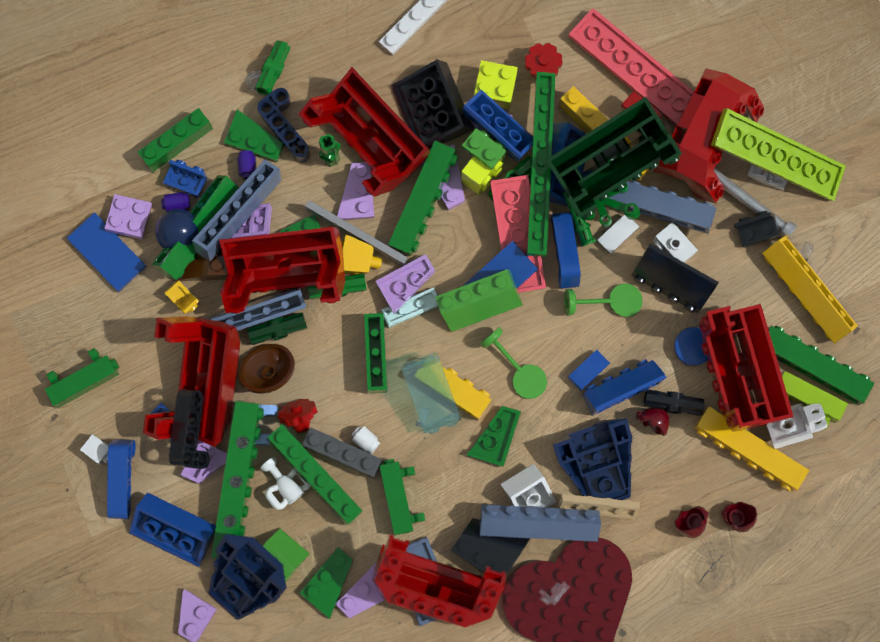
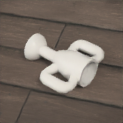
M274 456L265 462L260 469L265 472L270 471L277 480L275 485L266 490L265 497L273 508L281 510L287 504L290 505L304 494L303 491L308 490L310 487L305 482V485L298 486L292 480L294 475L297 474L293 469L287 476H283L276 468L277 459ZM279 490L284 498L283 501L279 503L272 492Z

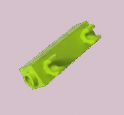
M786 371L781 373L788 399L798 404L801 403L803 407L811 404H821L827 427L830 421L835 423L841 420L848 403Z

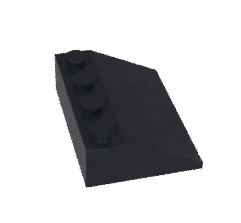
M436 59L391 85L407 126L428 149L432 148L434 141L445 143L474 129L471 120L461 112L464 103L447 62Z
M649 244L631 275L639 284H647L655 293H663L668 296V300L676 304L679 302L691 313H698L719 284L713 278L652 244Z

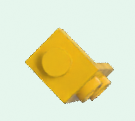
M179 280L175 281L164 292L184 314L193 312L198 306L199 300Z

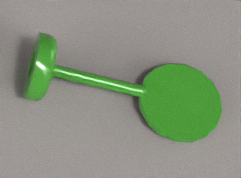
M625 283L613 288L609 298L576 300L575 292L572 289H565L564 310L567 316L574 315L577 304L610 303L611 309L616 314L622 317H630L640 311L643 302L640 291L633 285Z
M499 326L480 345L483 348H487L494 343L517 370L512 380L516 393L527 399L537 398L546 389L547 378L544 371L538 366L531 364L520 367L497 341L503 334V330Z

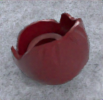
M647 408L642 412H637L636 419L639 422H643V426H650L658 435H667L670 418L666 411L660 408Z
M744 502L727 504L721 510L725 523L737 532H748L753 528L757 520L756 508Z
M701 506L693 507L688 511H681L678 518L674 521V526L685 537L695 539L701 536L706 529L708 512Z

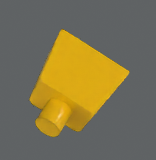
M349 235L342 237L341 244L345 274L366 275L369 273L370 267L380 269L382 258L372 256L373 246Z

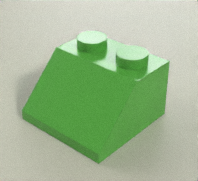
M281 528L263 545L266 550L283 564L285 582L289 580L310 555L309 552Z

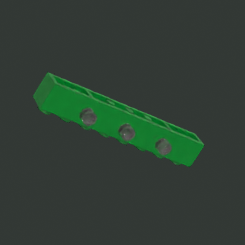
M235 401L211 558L214 559L217 558L216 547L226 534L245 535L246 526L243 525L244 518H247L249 506H246L247 498L251 497L252 487L249 486V483L255 473V467H252L253 459L257 458L258 448L255 447L256 439L259 440L261 428H258L259 420H262L264 415V409L261 408L262 404Z

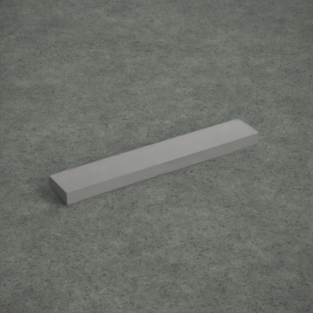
M308 201L306 204V211L353 238L373 246L374 251L400 266H404L407 263V257L314 202Z

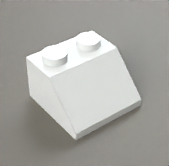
M534 464L501 484L513 506L548 508L556 503L544 476Z

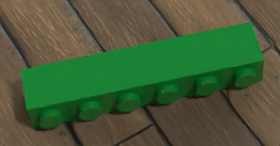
M434 141L430 154L423 165L388 243L391 248L412 256L413 252H417L420 245L418 240L427 230L428 225L426 223L428 218H432L435 212L434 205L436 200L439 201L443 194L441 189L444 183L447 184L450 179L451 173L449 171L458 161L459 156H457L456 149Z
M217 175L190 211L195 215L193 223L196 224L198 233L239 189L225 175ZM178 241L172 248H163L152 263V266L166 278L177 280L184 274V269L195 259L197 252H195L193 243L191 245H183Z
M771 325L768 328L778 361L857 405H861L866 401L875 384L870 381V377L854 372L853 368L847 364L836 362V358L831 355H824L818 352L819 349L817 347L802 343L799 337L784 333L785 330L779 326Z
M283 424L267 437L266 441L345 526L349 525L362 512V509Z

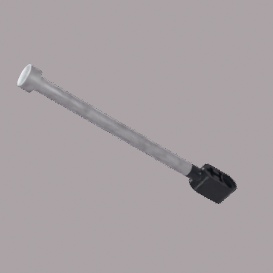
M640 129L636 130L641 135H643ZM714 168V172L724 186V190L756 214L761 211L773 213ZM773 213L779 228L780 237L786 236L789 238L797 228V225L792 221L787 223Z

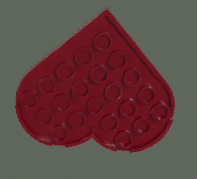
M600 537L598 542L575 540L561 551L555 563L549 561L531 562L520 567L511 575L503 592V609L506 618L519 634L536 642H613L632 585V570L629 560L624 552L609 540Z

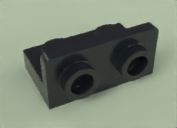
M761 211L756 214V217H744L734 224V227L738 230L742 247L745 248L781 236L773 213Z

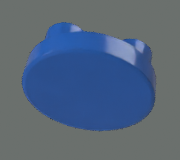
M686 328L674 340L675 354L684 365L698 366L708 360L707 354L704 355L701 344L703 339L700 328Z

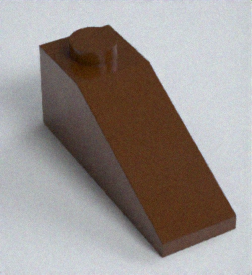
M215 256L211 261L204 257L194 259L184 269V274L177 280L180 282L226 280L228 271L224 257Z

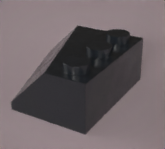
M472 518L451 551L482 573H484L486 566H488L490 570L499 573L503 571L507 575L530 538L480 536L479 519Z

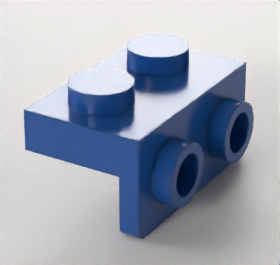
M178 159L176 161L170 160V168L163 184L199 198L208 178L204 170L197 166H193V168L186 166L187 163Z

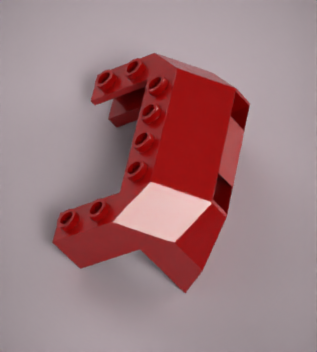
M353 67L349 69L330 94L310 98L298 114L304 124L310 128L331 123L335 131L344 137L347 144L355 149L363 161L367 162L372 170L370 173L374 177L364 180L362 184L366 191L374 197L394 190L416 171L430 154L426 145Z
M706 68L671 134L682 152V155L679 156L680 159L671 165L669 163L665 165L660 160L658 162L659 165L653 169V172L686 181L696 198L716 204L724 193V186L714 172L716 164L721 160L723 151L711 146L723 109L727 108L744 117L748 112L750 118L758 122L764 113V106L755 88L727 73Z
M326 227L219 240L228 271V276L220 292L226 313L237 314L245 311L251 293L257 291L263 293L268 290L277 289L281 291L287 288H304L305 286L314 285L317 286V289H323L320 298L321 303H335L341 299L345 285L343 248L338 228Z
M761 304L730 311V306L707 311L701 317V321H699L703 339L701 347L703 354H707L709 361L707 362V369L709 373H712L714 379L712 387L714 392L718 393V408L720 411H723L728 428H731L732 432L794 417ZM736 336L738 338L742 352L739 354L737 353V349L733 337ZM749 390H753L756 401L754 404H752Z
M190 316L156 318L155 338H165L164 341L168 343L184 342L178 392L181 389L201 391L203 394V406L198 440L215 447L222 441L231 418L241 343L237 328L220 321ZM175 411L145 414L143 434L157 440L171 438Z
M391 534L386 545L382 544L372 581L386 603L464 628L492 618L505 587L506 572L502 571L499 573L490 570V567L486 566L481 577L406 552L409 540L405 539V541L393 538L394 535Z

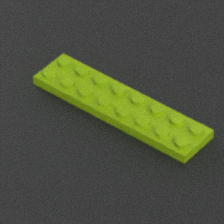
M728 108L722 111L711 146L829 201L835 200L846 165Z

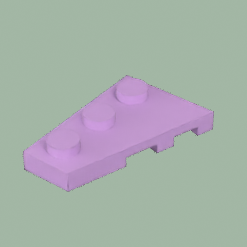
M458 161L455 166L451 167L449 171L451 173L450 179L447 184L444 183L441 189L443 190L441 199L448 211L465 202Z
M367 162L351 164L337 215L343 220L374 218L373 195H370L362 184L364 180L372 178L370 173L371 167Z
M425 254L375 281L393 314L435 273V269Z
M376 563L336 603L349 618L384 601L372 581Z

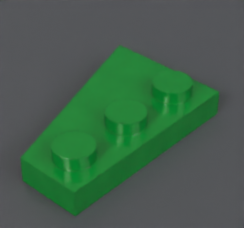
M502 406L484 433L478 438L473 448L467 453V456L504 468L521 411Z
M339 547L300 592L304 598L329 619L332 616L353 559Z

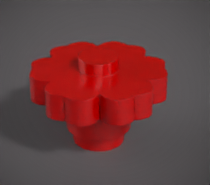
M536 43L529 48V54L525 56V69L530 70V76L536 78L537 72L556 73L557 76L558 69L563 64L562 54L557 53V47L550 43H545L543 46L540 43Z
M298 399L295 402H288L282 406V410L278 411L277 414L280 424L292 426L295 432L303 433L310 429V420L314 418L318 411L315 401Z

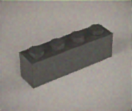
M311 427L302 444L309 450L374 479L380 468L379 465L383 462L381 458Z

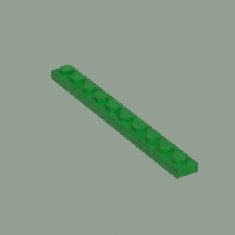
M536 73L527 256L546 257L551 168L546 159L552 156L556 73Z

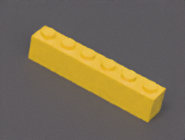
M574 86L560 98L559 107L586 133L609 120ZM624 137L628 144L632 142L629 138ZM649 169L644 170V171L642 172L643 175H642L641 177H639L638 179H636V181L639 182V181H640L641 179H643L651 170H649Z
M786 236L779 239L762 253L765 256L766 262L774 267L778 277L786 282L790 292L797 296L801 301L802 307L809 311L813 316L814 322L821 326L825 331L826 337L833 341L834 344L858 327Z
M707 407L694 426L698 435L703 438L709 437L714 441L713 444L715 446L731 451V456L738 460L742 458L747 462L746 465L753 470L759 469L764 473V477L771 481H778L781 483L780 487L788 492L798 490L810 471L749 431L732 432L731 428H728L724 415L711 407Z

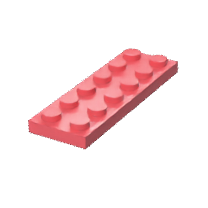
M524 175L490 181L501 251L511 241H514L527 256L530 200L529 177ZM527 256L538 270L517 288L518 293L546 288L540 256Z

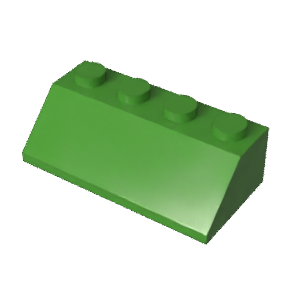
M510 269L435 296L440 312L451 332L523 306Z

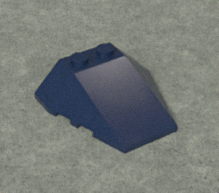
M626 418L602 420L567 432L552 443L558 463L583 496L612 498L615 500H624L631 497L630 470L633 437Z
M226 534L216 547L217 558L213 564L215 570L211 577L209 595L233 617L240 620L254 611L276 602L286 590L283 564L253 537Z

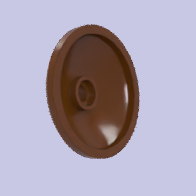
M261 345L250 351L243 358L239 365L238 377L243 387L248 391L257 394L270 393L278 390L290 380L295 370V360L290 350L282 345Z

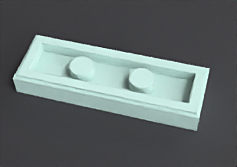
M434 287L412 296L395 314H393L390 307L382 309L381 311L384 314L388 327H393L439 307L435 298L437 294Z

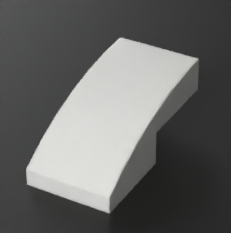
M751 165L748 177L783 191L788 182L754 165Z
M624 215L598 241L612 254L640 226L634 220L627 219Z

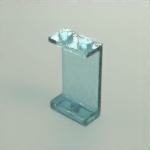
M434 352L399 365L424 433L433 434L438 432L439 428L443 426L452 427L458 424L457 421L461 420L438 354Z

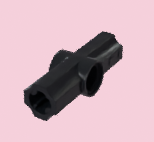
M647 389L644 395L645 407L660 408L668 413H687L702 416L704 410V399L684 396L683 393L667 391L666 393Z

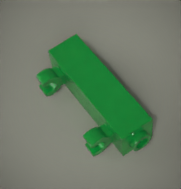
M93 348L88 351L93 363L60 380L58 374L53 370L46 375L52 385L44 390L52 405L59 408L120 375L117 370L120 367L115 358L111 359L107 355L101 358L98 350Z
M394 459L385 460L383 465L379 466L394 536L414 532L413 523L426 521L424 513L410 516L402 478L416 475L414 466L400 469L399 461L395 462Z

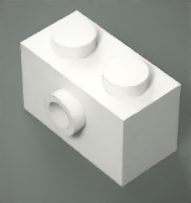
M673 222L653 239L654 246L684 263L698 251Z

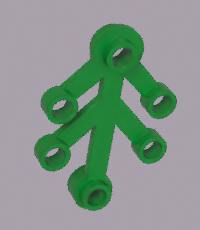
M626 182V186L618 191L614 189L609 192V196L606 199L595 201L600 215L599 221L603 227H608L612 223V219L607 214L605 206L624 212L629 220H635L639 217L640 209L635 203L624 204L610 199L614 195L623 194L628 191ZM630 208H634L632 212H628ZM595 212L591 216L586 217L585 219L587 221L593 220L595 218ZM605 218L609 219L608 222L603 223Z

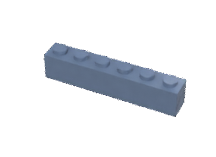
M264 160L192 240L195 252L211 261L221 250L219 240L230 239L281 182L280 169Z
M633 180L626 182L628 185L626 193H619L610 197V199L624 204L635 203L640 209V214L670 223L673 222L676 225L706 234L710 233L716 215V207L711 203H699L691 197H679L674 192H662L654 186L645 187Z
M293 288L248 303L245 311L234 314L223 311L202 319L220 321L235 326L238 331L306 308V303L301 288Z
M481 504L480 536L598 542L601 527L598 510Z

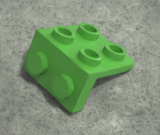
M475 128L462 144L464 150L491 170L501 159L502 163L505 161L506 150L504 145L498 141L494 142L491 140L489 134L484 130L479 131Z

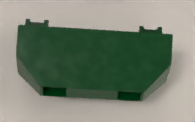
M645 96L546 159L566 191L567 199L579 218L582 216L586 218L595 212L594 209L597 208L595 201L606 199L609 196V192L614 189L616 191L626 186L625 182L632 179L634 181L643 175L642 172L644 170L654 169L659 165L658 162L660 160L665 165L677 162L682 152ZM640 129L643 135L628 144L624 137ZM592 158L596 165L581 173L578 167Z

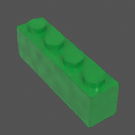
M197 108L139 150L138 154L150 170L155 172L210 132L213 127L203 112Z
M364 314L368 394L388 393L384 314Z

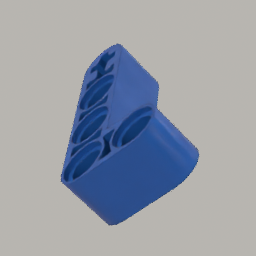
M571 212L551 214L552 231L559 267L560 289L579 287L581 272Z
M114 439L108 447L107 516L110 519L130 518L131 459L135 455V440Z

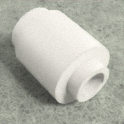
M359 426L352 433V441L369 454H372L381 444L378 438L365 426L363 428Z

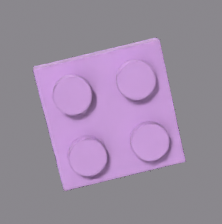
M115 194L104 228L105 231L143 240L152 203Z

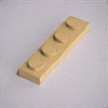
M562 494L558 508L598 510L600 516L636 519L640 510V502Z

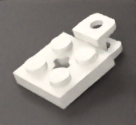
M801 403L793 405L791 409L794 417L768 424L767 428L774 448L777 449L813 438L812 433L825 429L827 422L821 404H811L803 408ZM789 423V425L792 426L791 428L785 429V424Z

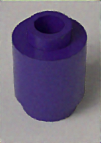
M249 150L239 152L237 157L238 175L243 177L244 180H247L257 169L256 157L253 155V151Z
M188 193L165 194L164 199H161L162 209L169 211L172 209L186 210L190 208Z

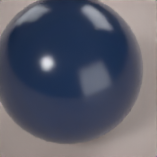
M172 209L162 214L155 226V237L158 244L162 248H172L178 241L183 245H191L193 243L192 240L198 235V228L193 223L195 215L184 209Z

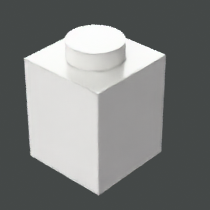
M92 434L80 450L100 465L108 463L109 445Z

